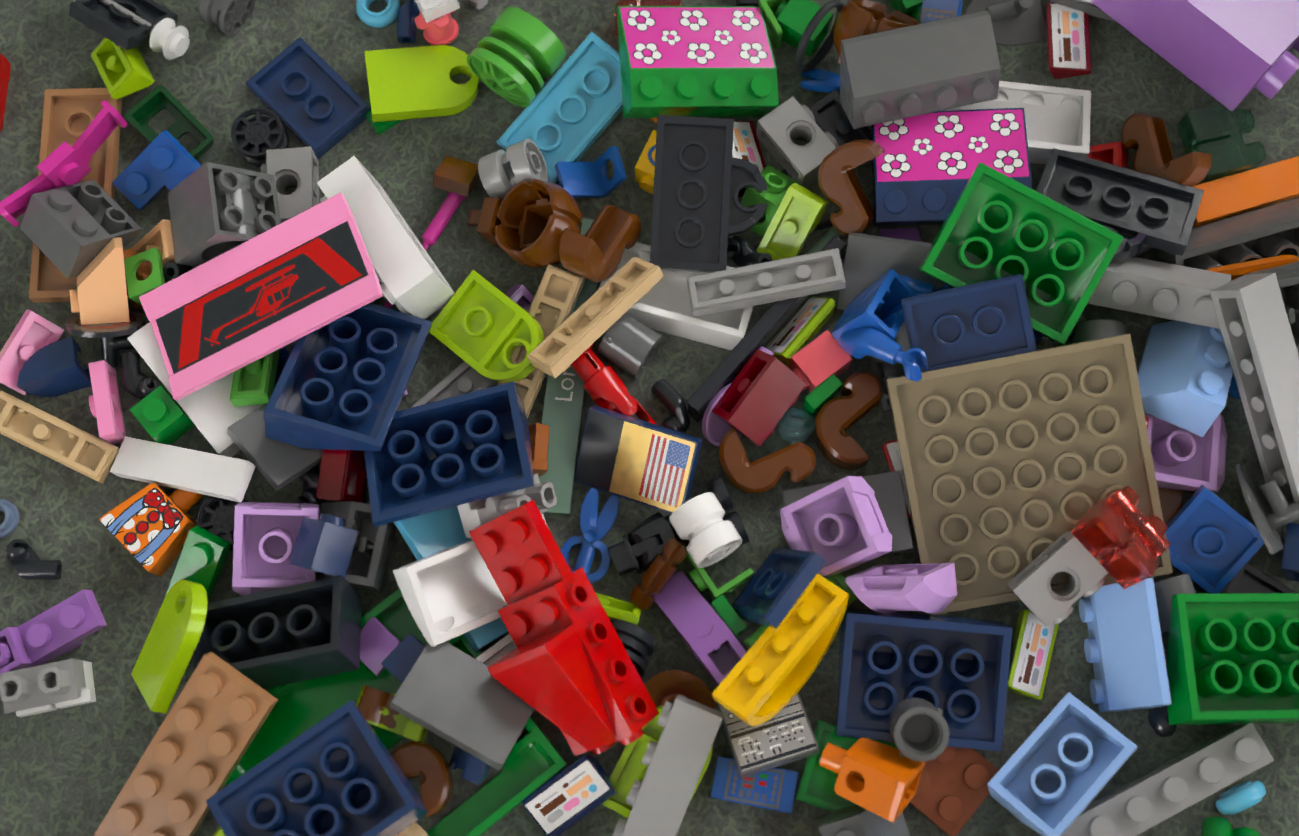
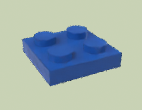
M1203 484L1165 526L1171 564L1184 574L1189 573L1190 578L1209 594L1220 593L1265 543L1254 524Z

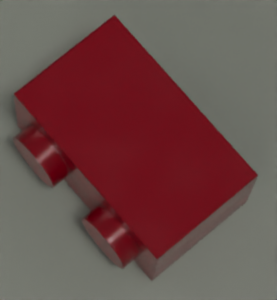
M757 349L711 412L731 428L734 427L736 432L760 447L765 439L774 433L777 423L786 411L797 402L800 392L806 386V383L776 357Z

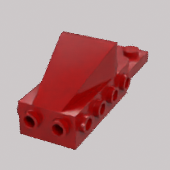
M534 500L471 530L469 534L507 605L498 610V613L516 645L515 649L487 668L490 675L560 728L574 756L588 751H592L593 755H597L611 748L617 741H620L622 745H627L643 736L644 731L642 728L656 717L659 712L583 568L581 567L574 571L570 570Z

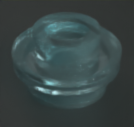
M792 408L786 411L776 427L779 430V436L785 441L792 443L805 442L814 431L815 420L806 411Z

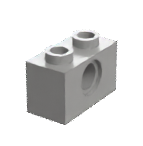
M793 96L757 121L756 135L758 140L782 169L786 170L788 176L805 188L818 179V170L823 159L839 147L835 138L829 132L824 133L816 124L812 111L806 105L801 106ZM801 138L806 140L808 144L799 146L794 144L792 140Z
M312 147L266 150V164L261 165V173L275 175L281 223L319 204V186L317 184L319 181V161ZM297 186V189L292 194L282 195L286 188Z
M1067 530L1009 581L1007 585L1047 627L1052 622L1058 624L1065 620L1073 611L1071 605L1083 595L1089 597L1097 592L1104 584L1102 578L1109 571L1074 534ZM1058 572H1067L1069 575L1068 585L1059 591L1052 590L1050 586L1052 577Z

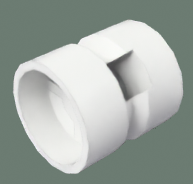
M712 492L690 499L677 508L669 518L680 539L689 540L690 543L686 549L698 568L708 567L724 559L734 552L743 541L732 522L723 520L725 511Z

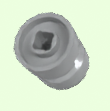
M528 138L508 146L506 152L497 150L485 155L478 162L479 176L485 191L490 198H498L501 201L514 186L522 181L532 183V179L548 181V169L542 152L537 144Z

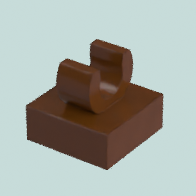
M485 198L482 210L470 211L467 225L477 226L476 233L493 246L500 247L495 239L494 227L501 225V220L496 217V213L502 201L498 198Z

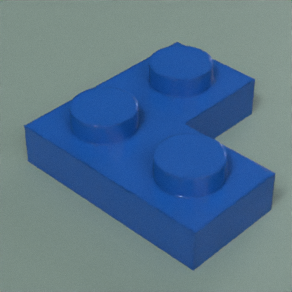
M166 130L162 131L112 183L141 210L165 187L171 191L200 168L201 165Z

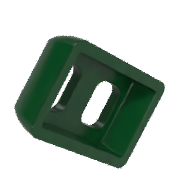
M162 85L157 86L125 115L126 119L151 143L159 134L149 126L150 119L161 110H168L176 118V121L167 131L176 140L184 134L190 133L199 141V145L190 152L196 160L213 145L212 134Z

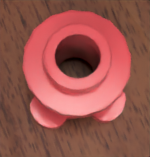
M420 12L415 18V24L417 28L424 29L423 35L426 42L433 46L447 45L456 39L459 34V26L451 17L453 12L426 23Z

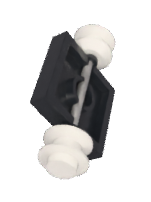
M74 0L70 2L69 16L125 50L150 40V48L153 51L160 52L163 50V56L168 60H173L184 55L189 47L188 29L184 26L176 27L178 15L154 0Z

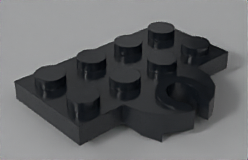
M657 115L650 263L659 266L661 270L707 273L726 270L728 235L742 234L754 227L766 210V204L759 203L754 207L747 208L742 206L738 200V193L744 188H752L759 194L766 193L768 188L758 167L747 160L732 157L734 119Z
M1056 148L1052 150L1036 190L1038 193L1124 237L1109 264L1127 261L1137 255L1143 245L1183 256L1204 190Z

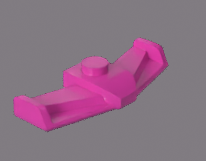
M103 100L100 103L103 107L72 147L64 141L37 166L42 172L41 175L0 201V214L15 228L20 225L16 218L26 212L32 194L79 183L91 172L88 163L118 125L123 129L128 125L120 113L107 101Z

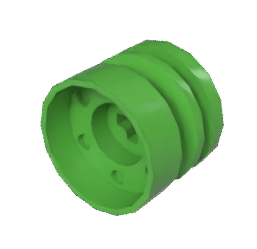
M509 6L500 13L490 26L492 37L485 36L480 39L478 47L473 49L467 56V63L472 72L491 91L510 103L525 108L534 101L535 94L543 89L544 81L542 78L552 77L566 59V51L561 41L544 23L519 8Z

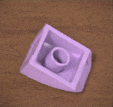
M1144 412L1145 417L1149 418L1147 431L1157 487L1197 491L1203 484L1210 491L1219 492L1225 481L1227 431L1223 415L1219 414L1205 435L1200 437Z
M846 476L780 510L782 531L789 549L816 552L826 562L818 574L824 578L836 575L891 552L892 535L887 528L875 498V491L859 476Z
M258 501L239 502L236 504L232 590L244 596L315 581L316 571L289 563L303 517L319 520L320 505Z
M954 563L879 564L848 576L845 581L866 606L880 613L897 611L939 613L944 611L957 596Z

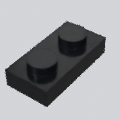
M836 89L809 107L815 116L816 124L824 133L829 132L837 141L838 146L854 140L867 139L872 141V132L867 126L853 129L840 103V94Z

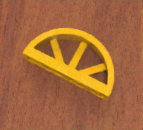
M817 573L777 629L768 627L713 691V698L750 726L761 725L774 717L796 696L822 661L842 623L849 594Z

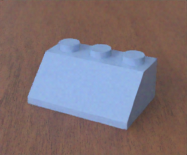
M1176 320L1151 326L1137 369L1144 412L1200 437L1205 435L1225 408L1233 374L1221 329Z
M1153 578L1103 585L1091 596L1081 598L1079 600V615L1083 623L1087 622L1089 638L1084 641V652L1087 662L1093 663L1095 679L1090 680V696L1092 702L1098 704L1099 713L1145 710L1170 705L1171 698Z
M1068 692L989 781L987 785L990 796L1020 822L1042 836H1062L1137 749V745Z

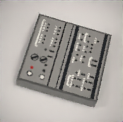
M799 693L779 713L758 726L748 725L715 700L717 710L724 713L721 723L740 778L819 753V747Z

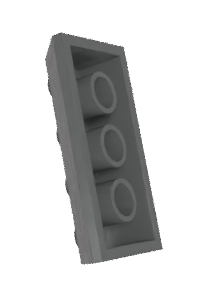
M986 10L841 40L840 103L853 129L997 99L1001 67L990 13Z
M1299 199L1194 227L1191 230L1183 256L1155 248L1156 261L1207 270L1280 255H1295L1299 257Z

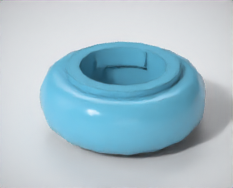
M357 0V14L361 21L370 27H387L398 18V12L401 7L400 0H385L388 2L385 10L377 13L368 10L369 5L375 0Z
M1258 780L1245 781L1220 794L1215 802L1216 808L1224 815L1239 813L1259 803L1266 795V788Z

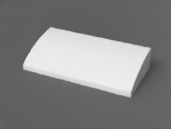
M999 81L997 99L942 110L1024 108L1030 163L1047 165L1053 148L1084 157L1089 155L1091 91Z
M636 242L632 248H624L621 262L616 271L607 280L601 282L599 289L633 257L650 262L651 246ZM727 266L726 270L733 269V267ZM661 270L664 277L652 287L649 293L644 295L626 312L653 330L732 351L747 333L754 306L693 317L687 277L707 274V272Z
M149 322L127 339L172 395L168 379L169 375L151 322ZM234 372L176 400L219 455L232 457L240 451L239 447L227 435L228 427L265 405L235 407L232 404L230 394Z
M473 539L393 570L403 598L416 624L431 647L500 618L498 610L507 605Z

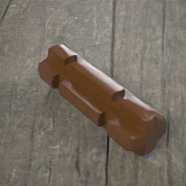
M675 538L668 540L662 549L664 551L663 555L658 554L640 579L642 581L641 585L637 584L630 593V602L643 611L649 609L655 600L654 594H660L677 570L676 564H681L688 555L687 546Z

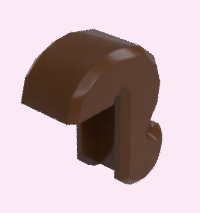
M1136 113L1129 116L1124 122L1121 129L1122 143L1126 148L1136 150L1133 161L1134 171L1190 187L1198 185L1206 177L1211 168L1212 154L1197 151L1174 159L1165 120L1147 114Z
M861 139L841 145L823 159L818 170L819 188L827 199L840 206L839 210L830 215V220L835 229L845 236H848L849 232L862 233L873 222L875 214L853 169L886 153L877 142Z
M607 205L601 209L585 236L565 228L560 237L558 247L563 267L571 273L594 283L607 280L616 271L621 262L624 248L630 249L637 242L641 232L639 216L613 205Z
M857 372L847 378L841 394L845 397L833 398L825 403L820 409L813 425L814 441L822 455L830 463L841 469L857 470L866 466L870 459L859 444L846 433L847 430L877 406L879 399L883 396L880 379L875 374L869 372Z
M734 427L723 435L718 448V458L723 473L734 487L746 493H759L769 490L777 484L784 471L788 472V480L790 482H799L807 478L815 468L816 457L813 450L801 442H796L749 463Z
M411 741L399 745L391 755L408 779L420 778L422 802L429 812L425 817H433L439 814L450 801L453 791V775L446 756L431 744Z

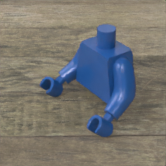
M891 268L848 304L832 330V336L847 354L857 359L869 355L892 365L899 362L904 366L907 379L919 381L922 378L920 367L928 369L926 354L919 348L909 349L904 352L902 351V346L893 340L905 321L901 298L949 289L950 287L943 286L939 290L934 289L935 284L907 276H899Z

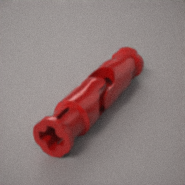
M593 344L570 365L585 383L583 386L585 391L599 407L630 417L636 414L639 420L657 425L641 404L628 393L627 387L612 367L605 366L592 350Z

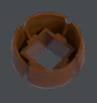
M847 0L834 23L833 38L839 55L838 63L841 64V40L918 25L920 23L911 16L896 9L888 13L886 5L871 0Z
M532 179V183L522 181L514 186L500 203L496 217L501 220V225L494 227L495 239L498 245L514 261L527 267L541 268L559 264L561 261L558 247L562 232L567 228L581 234L583 213L580 212L575 199L563 187L538 179Z

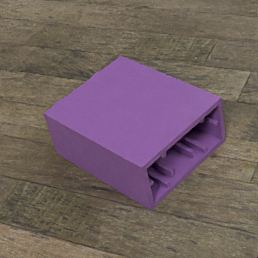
M1299 0L1091 1L1231 112L1254 88L1271 100L1299 69V59L1289 52L1293 48L1299 53Z

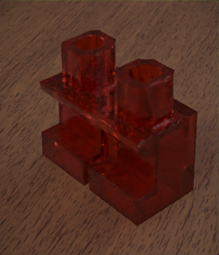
M1125 486L1094 503L1070 531L1095 559L1102 556L1099 563L1123 589L1153 576L1159 566L1155 560L1171 545L1164 537L1168 527L1158 516H1144L1137 508L1140 503L1139 496L1130 486Z

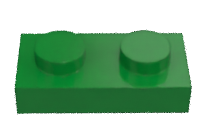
M199 526L190 529L166 595L176 582L184 579L202 584L206 590L207 602L209 603L231 543Z

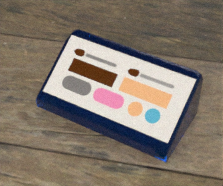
M584 755L525 798L522 803L546 836H558L615 795L617 791L599 760L593 756Z

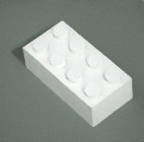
M355 156L317 182L325 194L320 199L321 202L338 193L344 195L376 275L382 283L380 284L382 293L392 305L395 304L402 313H410L415 317L426 319L449 302L455 292L382 186Z

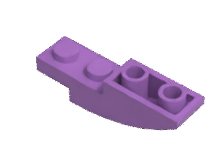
M83 589L24 624L1 630L0 673L47 663L83 645L82 639L107 626L93 591Z

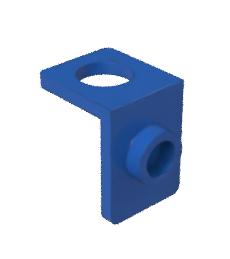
M611 146L595 162H558L555 165L560 186L569 192L573 198L607 197L626 180V173L618 146ZM610 160L614 164V176L611 181L608 179L606 172L607 164Z

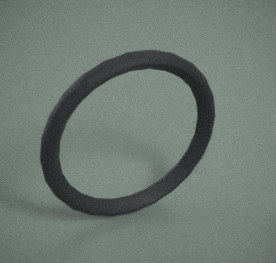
M840 0L827 2L818 10L806 27L795 55V64L799 71L808 72L814 69L833 46L834 24L819 52L807 64H803L806 47L816 27L833 8H837V18L838 13L844 7Z

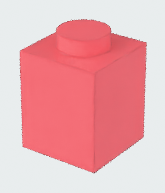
M826 330L791 357L789 368L806 383L802 391L807 388L811 392L831 375L834 374L838 377L849 369L852 358L840 347V344L833 338L832 334Z

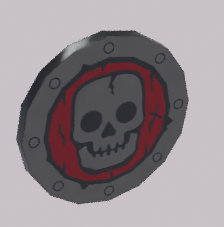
M129 309L130 322L81 325L79 313L66 320V330L70 334L80 337L100 338L102 360L112 367L118 366L117 350L134 349L127 338L146 325V317L141 312Z

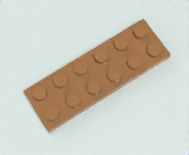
M107 88L45 89L39 164L64 141L72 147L103 107L100 103L103 100L111 104L121 115L122 98L113 99ZM119 125L88 163L91 172L79 182L94 179L115 202L117 187L112 182L118 175L121 128ZM33 243L29 299L34 303L70 302V290L77 289V277L68 279Z
M210 652L204 655L93 836H193L210 810L205 800L223 789L278 699L214 653Z

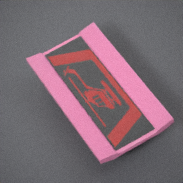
M338 193L140 296L139 299L148 320L151 322L169 375L168 379L173 399L179 400L382 297L383 294L352 211L344 195Z

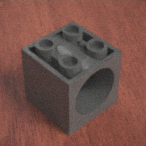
M206 162L167 193L176 264L198 267L281 224L275 175Z

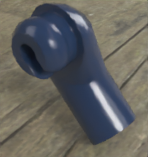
M408 0L400 7L398 12L397 40L400 43L415 42V18L420 14V10L414 0Z

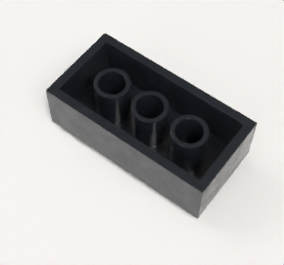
M342 575L208 603L204 628L186 668L185 681H189L203 656L210 652L217 655L263 689L359 670L362 596Z

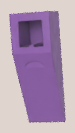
M680 570L670 578L660 594H654V602L718 687L747 652L731 630Z

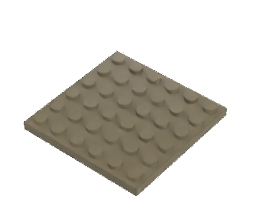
M1130 334L921 372L922 378L919 381H911L905 375L886 379L920 564H955L957 596L944 611L929 613L930 615L1021 600L1007 583L1067 530L1074 534L1109 571L1102 578L1104 580L1103 585L1173 573ZM1056 573L1050 582L1051 589L1054 591L1064 589L1069 583L1068 573Z

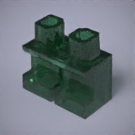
M1224 105L1190 110L1185 113L1176 125L1186 155L1197 151L1212 154L1211 168L1199 184L1247 171L1260 165L1266 159L1267 154L1263 143L1257 141L1245 144L1242 134L1250 133L1255 128V120L1251 109L1233 110L1231 112Z

